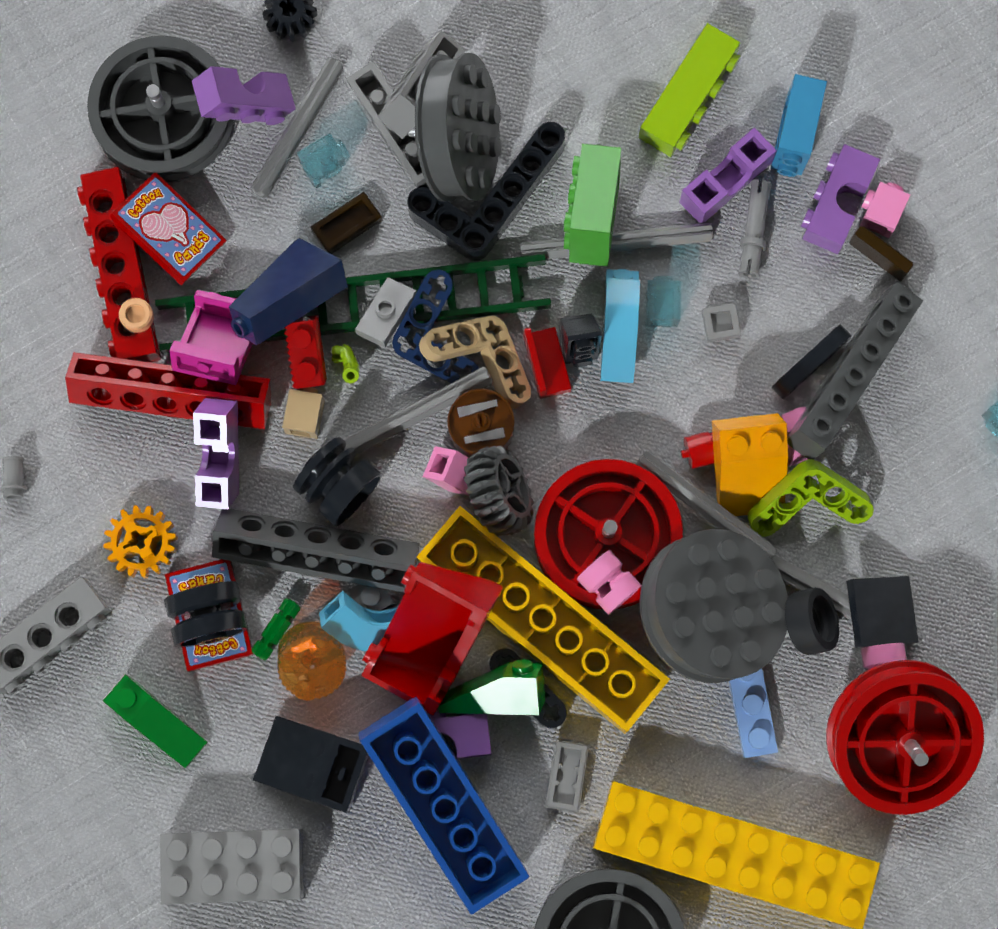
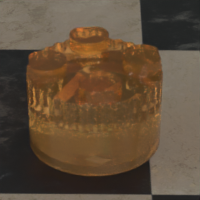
M303 622L293 626L283 635L277 649L278 673L282 684L286 686L288 691H291V694H295L297 698L306 701L314 700L315 698L321 699V697H327L328 694H332L335 689H338V686L342 684L345 678L346 657L344 644L321 628L320 622Z

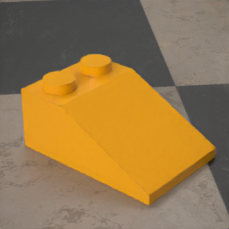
M778 413L712 420L717 503L734 516L748 515L751 508L787 475V423ZM786 494L779 499V502L785 503Z

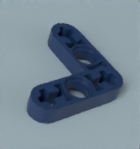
M433 270L425 276L393 337L392 345L395 353L400 357L453 383L460 378L459 373L451 370L450 376L443 373L449 367L451 359H447L443 366L434 368L428 364L427 359L422 355L419 348L421 338L432 329L453 287L452 279L447 272ZM439 275L445 277L444 284L448 287L445 292L443 290L437 292L434 299L441 300V302L436 307L430 300L420 298V295L423 291L429 295L432 290L429 279L431 277L437 279ZM419 304L428 305L432 310V318L427 323H419L413 317V310ZM409 321L415 327L425 329V333L421 336L416 332L413 338V342L417 344L416 348H409L404 352L401 350L402 344L398 339L400 336L406 337L410 332L411 328L405 327L406 322ZM433 341L431 342L433 347L438 346L439 349L444 346L441 343L435 344ZM465 356L457 357L459 360L454 364L460 368L470 365L472 367L471 373L479 369L473 360Z

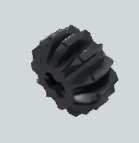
M265 0L264 3L267 9L262 12L263 19L268 21L266 24L267 30L270 33L276 31V36L279 40L288 34L290 41L294 42L295 34L299 33L302 37L306 38V28L314 29L315 20L313 18L317 17L318 14L317 8L312 6L313 0Z

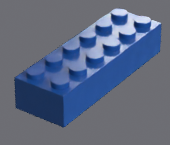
M417 696L358 733L361 744L471 915L530 877L524 864Z

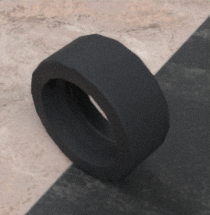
M815 587L794 592L788 597L785 604V621L790 639L796 649L802 654L813 655L831 651L835 648L839 640L840 627L834 603L823 589Z

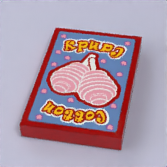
M157 173L152 174L109 216L181 286L227 241Z
M224 559L164 574L169 596L202 585L236 581L232 561ZM241 601L237 605L229 609H238L243 611ZM175 620L176 624L179 623V622H181V621H183V620ZM248 630L218 642L182 647L187 672L254 655Z

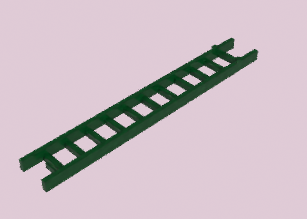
M545 254L346 277L351 322L328 324L325 301L318 306L321 335L355 332V328L360 322L356 287L380 284L381 288L388 277L397 282L412 280L413 289L417 293L421 285V279H424L433 270L447 272L453 283L451 293L447 298L449 310L441 311L435 322L551 309L550 298L522 301L521 298H524L522 275L518 276V268L546 265ZM509 269L513 303L489 305L485 272ZM477 273L481 306L457 309L453 276ZM246 289L216 293L237 299ZM194 295L155 300V306L158 310L186 307L188 325L195 308ZM417 305L415 307L416 314H413L414 319L419 323L430 321L432 312L424 313V305ZM407 321L405 326L412 324L409 321ZM286 329L280 330L263 342L285 340L287 338V335L284 334ZM172 343L159 344L160 352L162 354L170 353L169 350Z

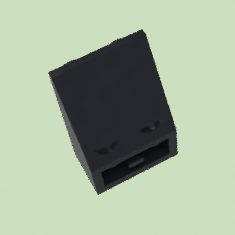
M275 716L253 781L345 813H350L369 755L360 743Z

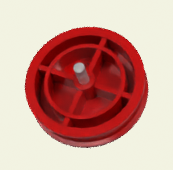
M616 459L586 462L561 475L544 495L537 511L534 527L535 552L545 576L580 605L601 610L603 608L596 602L597 594L588 593L577 580V577L606 551L611 550L622 563L621 571H629L642 585L645 573L655 556L667 545L683 538L680 511L674 497L665 484L643 467ZM641 587L617 609L640 603Z
M899 660L887 662L867 670L843 690L836 700L828 719L826 745L834 769L853 796L875 810L889 814L907 815L924 812L942 805L967 784L981 759L984 746V727L980 712L973 699L950 674L926 662Z

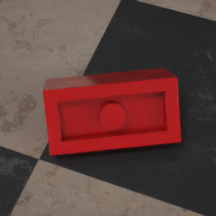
M530 327L525 328L523 338L539 399L571 392V385L556 328L552 327L536 332H531Z

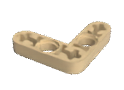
M486 316L431 329L421 338L419 343L420 352L427 360L432 362L480 352L491 375L495 391L508 401L512 409L520 407L530 398L531 388L508 329L500 318ZM486 329H488V331H494L495 336L491 333L488 334ZM458 331L468 335L470 346H465L459 342L457 338ZM447 339V344L440 349L438 346L433 347L431 344L432 341L438 344ZM496 355L504 356L507 359L508 369H502L497 364ZM509 375H512V377H513L512 379H511V377H509V378L506 379V380L504 379V378L508 377ZM510 388L512 389V391L517 390L519 396H517V394H511Z

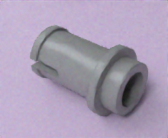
M20 456L3 457V486L0 487V492L3 493V498L21 499L24 497V492L27 491V487L23 485L24 458Z

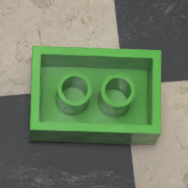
M582 143L580 156H574L572 168L573 183L570 184L568 194L569 210L565 214L564 249L569 250V262L607 267L609 265L620 184L622 149L620 147Z

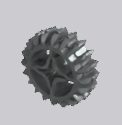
M502 446L485 447L472 454V457L467 459V465L464 468L466 473L464 481L467 484L468 489H466V492L469 494L470 504L475 509V515L480 517L481 524L486 526L487 530L496 536L513 535L527 528V525L531 523V516L534 514L532 508L534 501L531 498L530 493L532 490L528 486V479L523 473V467L518 465V459L512 457L511 452L508 449L505 450Z

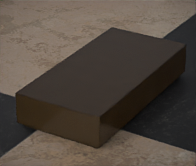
M362 192L310 228L326 252L333 254L383 219L366 193Z
M864 226L859 227L849 242L851 246L900 282L914 265L913 262Z

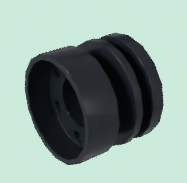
M340 436L332 439L312 455L293 485V489L299 495L307 492L305 499L310 504L324 496L325 498L321 503L319 512L335 527L341 525L359 509L382 478V474L367 460H362L351 467L350 465L355 458L356 451L352 447L344 451L347 444Z

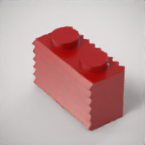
M318 315L300 317L286 326L284 333L287 335L285 339L288 342L286 347L289 349L287 354L290 355L288 359L291 362L289 365L291 368L290 374L293 375L291 378L293 381L292 387L300 389L323 386L326 384L327 375Z

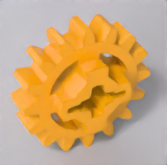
M133 505V514L130 515L122 509L120 511L122 516L120 521L113 518L110 520L112 525L115 526L114 530H105L104 532L106 536L111 538V542L103 544V548L113 551L107 557L108 561L111 563L119 561L116 569L119 572H123L128 568V576L132 578L136 576L137 571H140L143 578H148L149 570L151 569L160 574L161 569L159 565L162 562L166 565L171 564V561L167 558L168 553H177V549L171 546L170 542L178 540V536L168 532L174 527L171 521L162 523L166 515L159 511L153 516L154 510L151 506H147L144 513H142L140 507ZM137 521H149L156 525H150L145 528L141 527ZM125 529L126 534L124 537V541L119 543L121 534ZM139 535L146 538L144 540L145 546L141 549L136 545L138 543L136 538ZM162 540L161 549L156 555L157 543ZM138 556L145 563H132L126 559Z

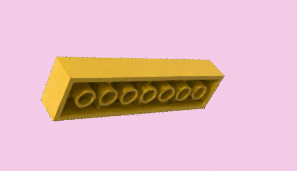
M461 506L457 508L416 557L418 563L423 562L489 579L503 586L504 588L487 620L538 663H543L545 669L624 734L629 731L670 680V678L494 533H490L485 526Z
M614 781L610 784L592 846L596 850L853 929H863L880 866L879 862Z

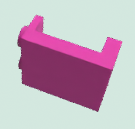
M196 290L194 295L195 308L181 341L174 340L169 350L172 371L232 385L237 384L253 343L245 338L238 337L232 329V317L229 306L236 300L235 298L222 296L215 292Z

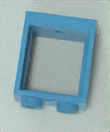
M798 74L794 75L786 96L775 145L777 151L770 169L777 170L783 176H802L811 156L827 81Z

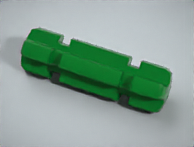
M289 598L284 599L278 608L280 612L274 614L261 634L262 639L260 641L257 640L252 647V653L262 660L269 658L273 652V645L277 646L291 625L289 621L291 618L295 619L300 611V606Z

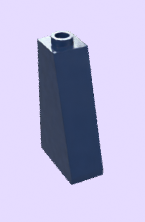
M301 238L295 240L229 306L232 317L231 326L235 334L258 345L347 288L342 260Z

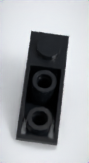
M593 314L560 318L559 332L565 364L573 363L574 367L592 364L594 359H598L602 338L601 329Z

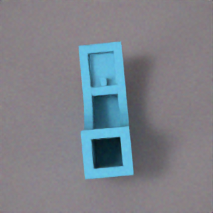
M606 269L600 381L634 382L640 299L639 271Z
M342 590L319 612L321 628L338 642L353 649L367 651L371 643L379 644L398 606L382 611L367 609L359 605Z

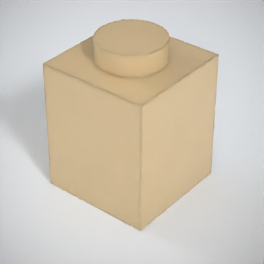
M312 387L300 388L298 390L289 389L282 426L285 434L318 439L325 400L322 394H318L317 389Z

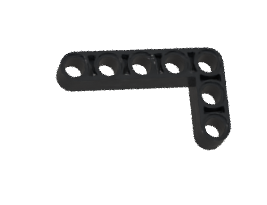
M556 122L543 123L472 218L448 201L444 202L437 199L431 190L426 187H418L410 192L407 198L410 218L467 259L478 261L485 258L561 156L565 144V131L563 127ZM547 136H553L559 142L553 146H548L543 143L542 139ZM528 161H535L540 165V168L535 171H529L523 165ZM510 186H516L522 192L513 197L507 195L504 191ZM419 201H427L431 204L430 208L426 211H418L414 206ZM496 211L503 217L498 222H491L486 219V215L489 212ZM445 219H453L457 222V226L450 230L442 228L440 224ZM472 237H479L484 243L478 248H472L467 244V241Z

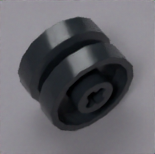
M236 581L202 585L175 593L164 599L167 616L174 620H183L171 629L175 647L181 648L210 644L248 630L245 613L238 609H229L242 600Z

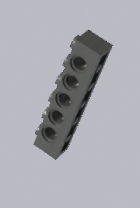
M898 281L879 297L787 436L790 447L807 459H815L828 448L922 304L923 300Z
M229 508L221 510L214 527L212 557L404 592L406 585L402 584L401 581L410 565L417 567L416 557L419 554L420 543Z

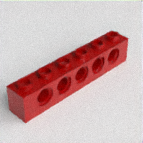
M119 167L81 174L82 186L77 187V192L81 205H86L88 217H83L87 236H92L94 247L89 248L93 266H98L100 278L95 279L99 297L105 298L107 309L102 310V317L105 328H111L113 340L108 341L110 356L143 362L161 360L154 321L143 332L134 333L131 336H123V329L125 327L119 319L121 305L116 304L119 295L130 293L131 298H141L150 305L138 244L109 217L128 198L125 178ZM103 202H112V207L108 211L98 212V208ZM108 233H119L118 238L114 242H104V238ZM115 263H125V267L120 273H110V269Z
M73 352L65 376L69 403L193 420V412L205 398L238 401V426L265 429L271 407L269 378L240 375L237 384L232 385L172 371V365Z

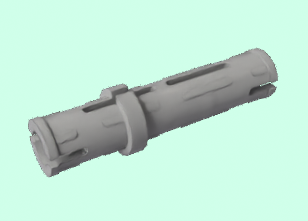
M759 179L751 181L745 237L741 238L740 247L743 251L739 275L745 278L749 276V268L750 273H752L751 278L754 279L760 276L762 251L766 249L764 233L770 189L772 187L771 182L762 180L761 192Z

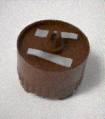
M488 389L470 390L459 396L449 410L447 420L449 436L454 448L458 452L470 458L472 454L485 447L502 446L505 450L508 449L514 437L515 419L510 404L502 395Z

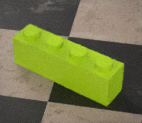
M707 23L641 125L638 138L669 157H672L676 149L682 151L691 137L688 130L693 122L699 125L705 116L708 108L704 105L709 97L715 99L725 83L721 79L725 72L732 73L741 58L737 54L741 42Z

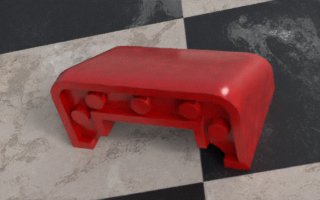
M420 562L417 567L410 565L403 576L401 583L406 585L404 589L405 594L379 644L371 643L362 661L366 662L367 665L361 676L407 702L417 696L427 713L433 716L457 677L504 587L489 579Z

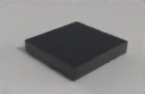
M909 576L851 579L846 581L855 648L890 643L914 644L919 642Z

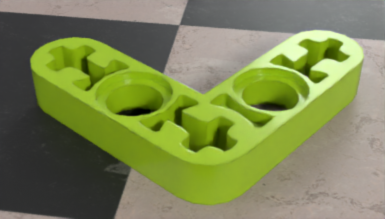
M808 459L799 463L748 512L747 517L751 529L762 537H767L777 532L812 498L852 524H860L870 519L874 509L866 492L821 462ZM813 476H817L819 484L814 478H812ZM834 487L842 488L838 495L833 497L826 496V492ZM785 494L796 495L791 502H779V499ZM850 500V501H851V504H853V505L856 506V507H853V508L851 509V506H850V504H849L848 501Z

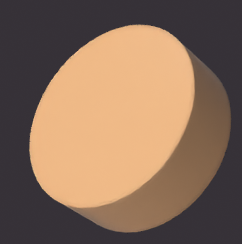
M131 298L121 305L119 319L127 330L140 333L152 325L154 313L151 306L145 300Z

